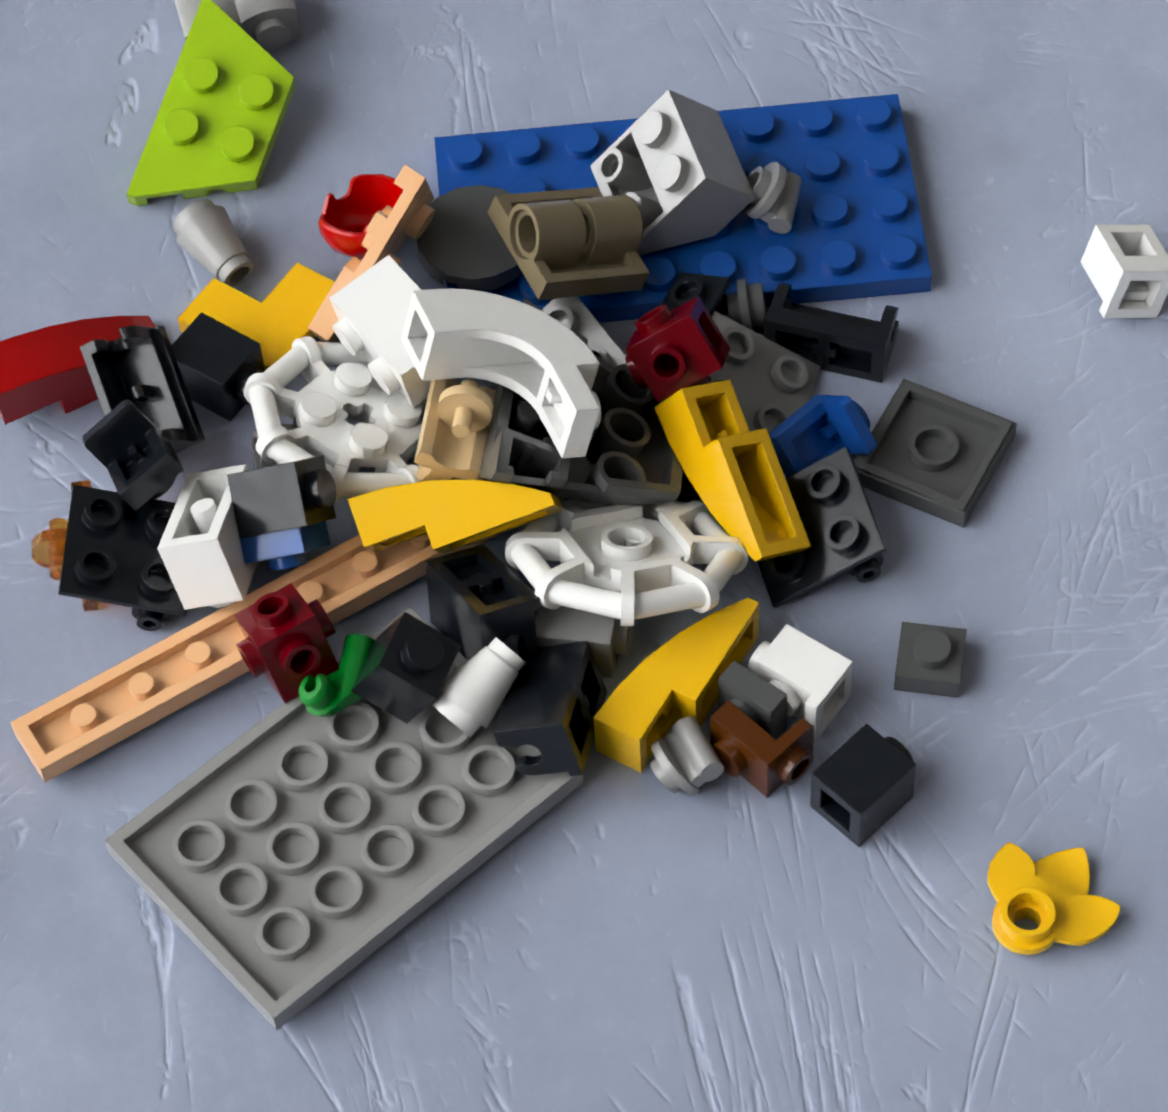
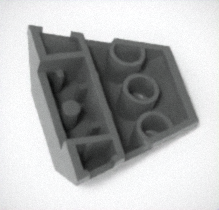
M524 298L522 303L541 311V308ZM573 331L587 345L588 339ZM595 356L600 364L592 391L597 394L600 401L601 420L599 426L593 431L585 457L562 459L539 415L531 404L509 388L494 382L491 384L490 388L496 390L481 471L478 476L492 482L516 484L549 492L559 498L605 504L639 505L675 501L681 491L683 469L668 442L654 408L667 398L657 402L648 387L643 389L638 386L632 378L627 364L612 367Z

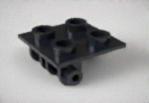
M844 447L785 478L811 546L804 551L757 561L772 606L777 608L845 572L856 576L857 580L862 583L878 578L881 574L880 566L883 563L881 553L887 551L849 449Z
M73 484L58 595L132 607V615L137 619V626L146 631L161 629L163 622L169 619L170 614L186 617L187 610H184L157 549L176 503L149 499L135 511L118 492Z

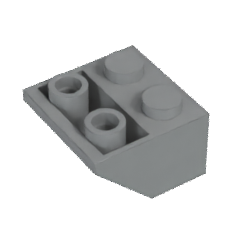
M669 89L590 165L603 197L627 195L637 204L643 225L642 239L637 250L639 256L715 236L755 199L718 111Z

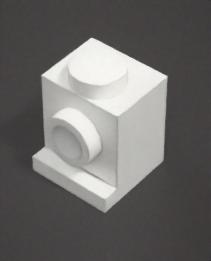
M1096 224L1080 262L1103 301L1099 309L1102 317L1157 318L1168 294V254L1149 224Z
M788 624L784 626L772 643L764 641L757 647L747 666V669L787 694V717L805 718L814 726V742H816L851 696L853 661Z

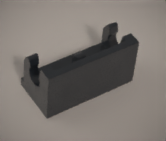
M781 282L778 284L769 311H767L764 319V337L821 366L820 370L880 383L883 382L899 331V321L896 320L898 307L886 305L881 321H875L793 303V298H789L792 285Z
M136 325L126 326L119 329L122 338L112 341H106V339L92 340L80 346L104 416L123 400H130L168 437L175 453L205 440L164 326L158 325L154 328Z
M484 544L425 561L430 622L442 634L461 644L459 652L467 660L485 646H488L495 637L504 642L511 635H519L517 646L520 653L526 659L531 658L537 643L535 611L540 609V597L536 596Z
M588 641L535 648L533 655L529 659H526L520 653L519 657L526 663L518 671V676L504 698L493 731L499 747L518 748L521 745L527 744L539 749L541 752L539 756H524L518 759L515 770L519 773L534 776L568 771L570 776L583 775L595 735L593 718L604 705L607 695L606 686Z

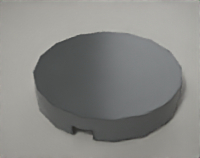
M483 185L461 187L437 197L429 205L436 211L426 230L417 239L420 263L431 278L443 284V279L449 283L457 284V289L487 291L498 289L516 280L522 274L518 264L487 213L495 195L511 193L504 189Z

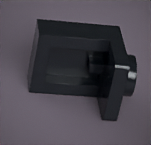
M123 400L82 437L86 449L107 468L119 495L135 511L149 499H157L165 494L173 485L176 476L184 470L168 437L130 400Z

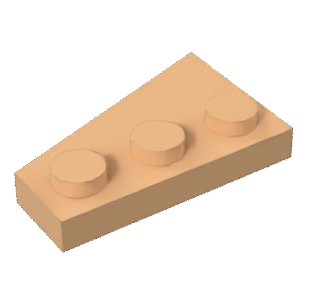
M405 164L394 181L395 185L403 189L393 208L387 205L382 211H377L365 230L367 234L362 242V247L368 250L362 260L354 256L346 263L308 326V329L324 342L340 341L332 327L339 320L329 297L387 255H390L401 266L402 260L396 257L397 253L409 236L417 240L423 234L436 210L429 206L434 197L426 178Z

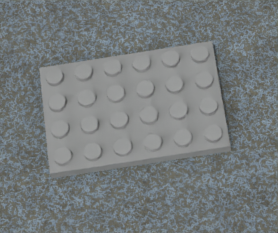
M408 607L374 633L371 638L376 640L404 612L427 625L429 624L413 608ZM459 652L447 677L468 661ZM298 696L280 705L104 841L108 853L260 1014L278 1030L584 783L583 775L570 776L568 771L534 776L517 772L515 767L519 758L524 756L536 757L541 755V752L536 747L527 744L521 745L518 748L499 747L493 731L503 701L488 728L486 729L481 725L474 735L469 737L432 704L428 705L409 723H405L364 698L331 717L312 715L307 711L306 706L300 701Z

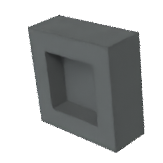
M902 622L894 690L959 698L967 629Z
M734 660L718 678L719 708L729 700L777 740L787 727V694Z

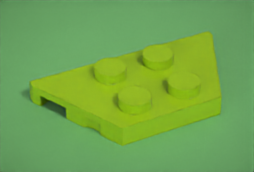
M201 0L126 195L130 204L137 206L148 204V198L182 194L184 199L208 196L217 190L233 193L258 189L296 88L295 79L212 0Z

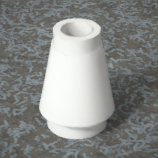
M495 637L488 646L481 649L445 679L440 693L431 704L469 737H472L481 725L486 729L488 728L518 676V671L526 662Z

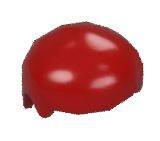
M360 174L351 179L345 196L339 199H335L331 193L326 196L318 226L320 235L335 252L348 257L364 258L368 250L362 247V242L367 234L365 230L377 211H382L387 205L393 208L403 192L402 188L394 184L395 178L384 174Z

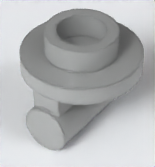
M771 162L764 168L756 167L747 177L755 199L743 209V212L753 219L760 218L768 223L769 229L775 233H788L792 228L802 179L795 173L787 172L786 168L777 162Z
M692 716L678 720L674 724L671 733L665 738L657 739L651 745L655 759L650 763L651 769L659 781L672 793H677L682 789L687 794L694 796L702 789V785L705 782L717 779L724 771L722 762L697 720Z

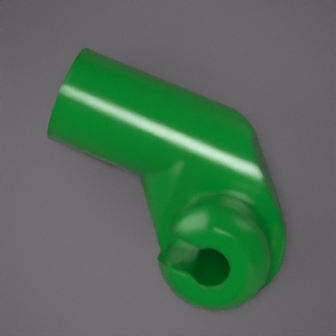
M362 634L347 635L344 640L339 670L328 675L320 673L316 678L310 674L303 679L298 689V696L308 712L316 716L331 717L363 699L351 692L375 642L373 638Z

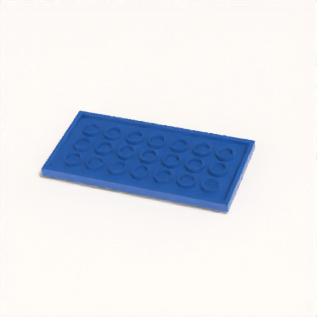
M898 94L718 111L746 178L756 167L764 168L771 162H777L784 166L787 172L795 173L802 179L791 230L785 234L775 233L769 229L768 223L760 218L753 219L742 210L715 236L640 255L650 272L642 290L578 297L598 322L603 323L639 319L647 312L661 306L680 272L727 277L731 280V283L725 294L737 292L738 279L746 278L747 284L762 282L766 307H770L780 282L792 285L789 298H793V303L795 304L930 292L932 275ZM638 118L434 137L439 196L456 188L476 185L504 189L511 194L598 187L590 165ZM523 273L516 280L498 289L484 291L523 302L525 298L541 308V310L553 300H538ZM446 281L447 289H457V284Z

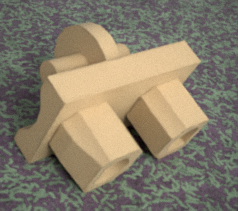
M454 379L431 380L414 463L419 464L416 478L420 482L428 480L477 479L481 471L496 390L486 386L479 387L476 381L470 379L464 380L461 383Z

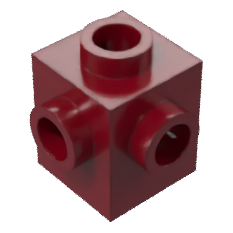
M698 296L672 311L665 304L654 308L640 317L634 323L636 330L625 349L628 353L625 360L628 370L638 386L643 389L648 387L656 401L659 402L673 395L681 388L710 383L711 378L709 375L723 368L730 347Z
M292 583L276 592L260 597L253 605L235 614L236 620L246 638L236 644L240 655L254 678L264 674L284 703L298 697L299 686L308 675L311 674L316 678L320 673L328 675L339 670V664L327 641L328 637L336 633L331 620L317 599L307 604Z

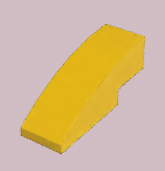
M730 379L681 388L654 407L674 454L701 500L727 534L739 538L747 554L755 562L804 551L811 546L766 428L754 431L749 430Z
M473 479L428 480L386 487L347 499L364 548L375 552L428 534L433 550L446 554L563 511L560 499L552 493L516 484Z
M747 597L713 612L676 634L645 658L617 686L594 716L596 751L642 773L653 756L651 745L657 739L664 738L672 725L678 720L692 716L701 727L718 702V678L734 660L742 664L759 638V602Z

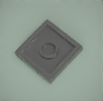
M903 378L872 431L878 447L869 455L859 454L854 465L864 488L964 528L1016 435L1017 423Z

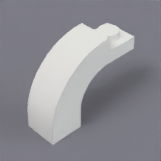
M455 288L413 291L401 341L422 381L475 378L507 387L523 397L535 409L562 459L586 456L593 431L599 426L601 420L600 401L597 394L592 391L600 363L588 346L573 331L548 314L505 296L484 291Z

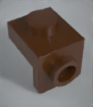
M728 700L710 716V744L722 762L724 771L732 777L741 775L768 798L782 784L792 785L796 783L810 768L814 760V726L805 718H802L776 740Z

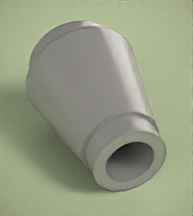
M201 199L190 204L180 212L174 221L173 229L177 233L176 242L182 249L217 279L231 287L243 283L252 274L254 264L249 259L223 206L214 205L209 199Z

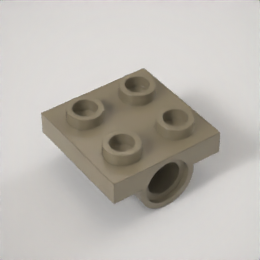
M598 187L495 195L487 212L538 300L642 290L650 274L637 252L643 231L641 214L635 201L627 195L603 197Z

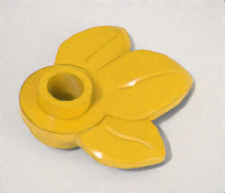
M1008 842L996 853L989 865L987 884L997 902L992 916V929L997 940L1005 948L1018 954H1038L1049 949L1054 943L1083 946L1094 942L1106 934L1115 924L1119 916L1120 905L1101 896L1088 895L1090 883L1089 863L1085 850L1080 847L1053 853L1034 863L1030 856L1020 847ZM1027 918L1034 921L1038 928L1026 930L1017 927L1014 922L1018 919Z

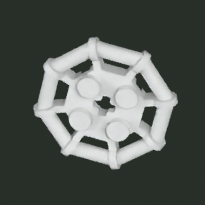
M310 336L294 340L290 351L263 373L251 375L244 387V397L251 404L258 434L255 447L261 458L268 463L277 462L281 464L324 455L326 469L332 475L336 486L335 503H338L340 498H352L386 487L420 482L416 478L419 464L407 465L406 462L416 454L422 426L420 417L424 416L427 399L412 408L398 391L388 395L380 387L369 368H367L371 361L362 351L353 356L341 342H316ZM327 366H334L337 369L336 371H330ZM299 374H302L308 382L299 392L284 388ZM279 414L290 417L292 424L297 423L298 428L288 431L285 427L281 426ZM347 419H357L363 422L357 423L354 426L349 424ZM360 467H376L375 473L359 472Z
M559 498L563 511L530 522L522 532H517L510 536L505 545L507 563L512 568L523 573L535 589V595L540 597V605L551 610L565 606L620 619V626H634V620L687 609H693L699 613L707 612L717 606L720 599V591L733 575L743 571L748 562V554L739 538L729 536L709 512L703 501L698 499L689 503L672 501L658 504L628 505L605 504L574 499L563 500ZM546 561H559L561 564L551 569ZM708 564L704 571H701L693 567L692 565Z

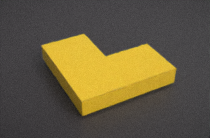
M296 263L261 303L213 278L178 317L180 331L184 332L202 312L260 343L266 370L292 349L294 340L305 336H310L313 339L316 337L308 329V326L335 282Z

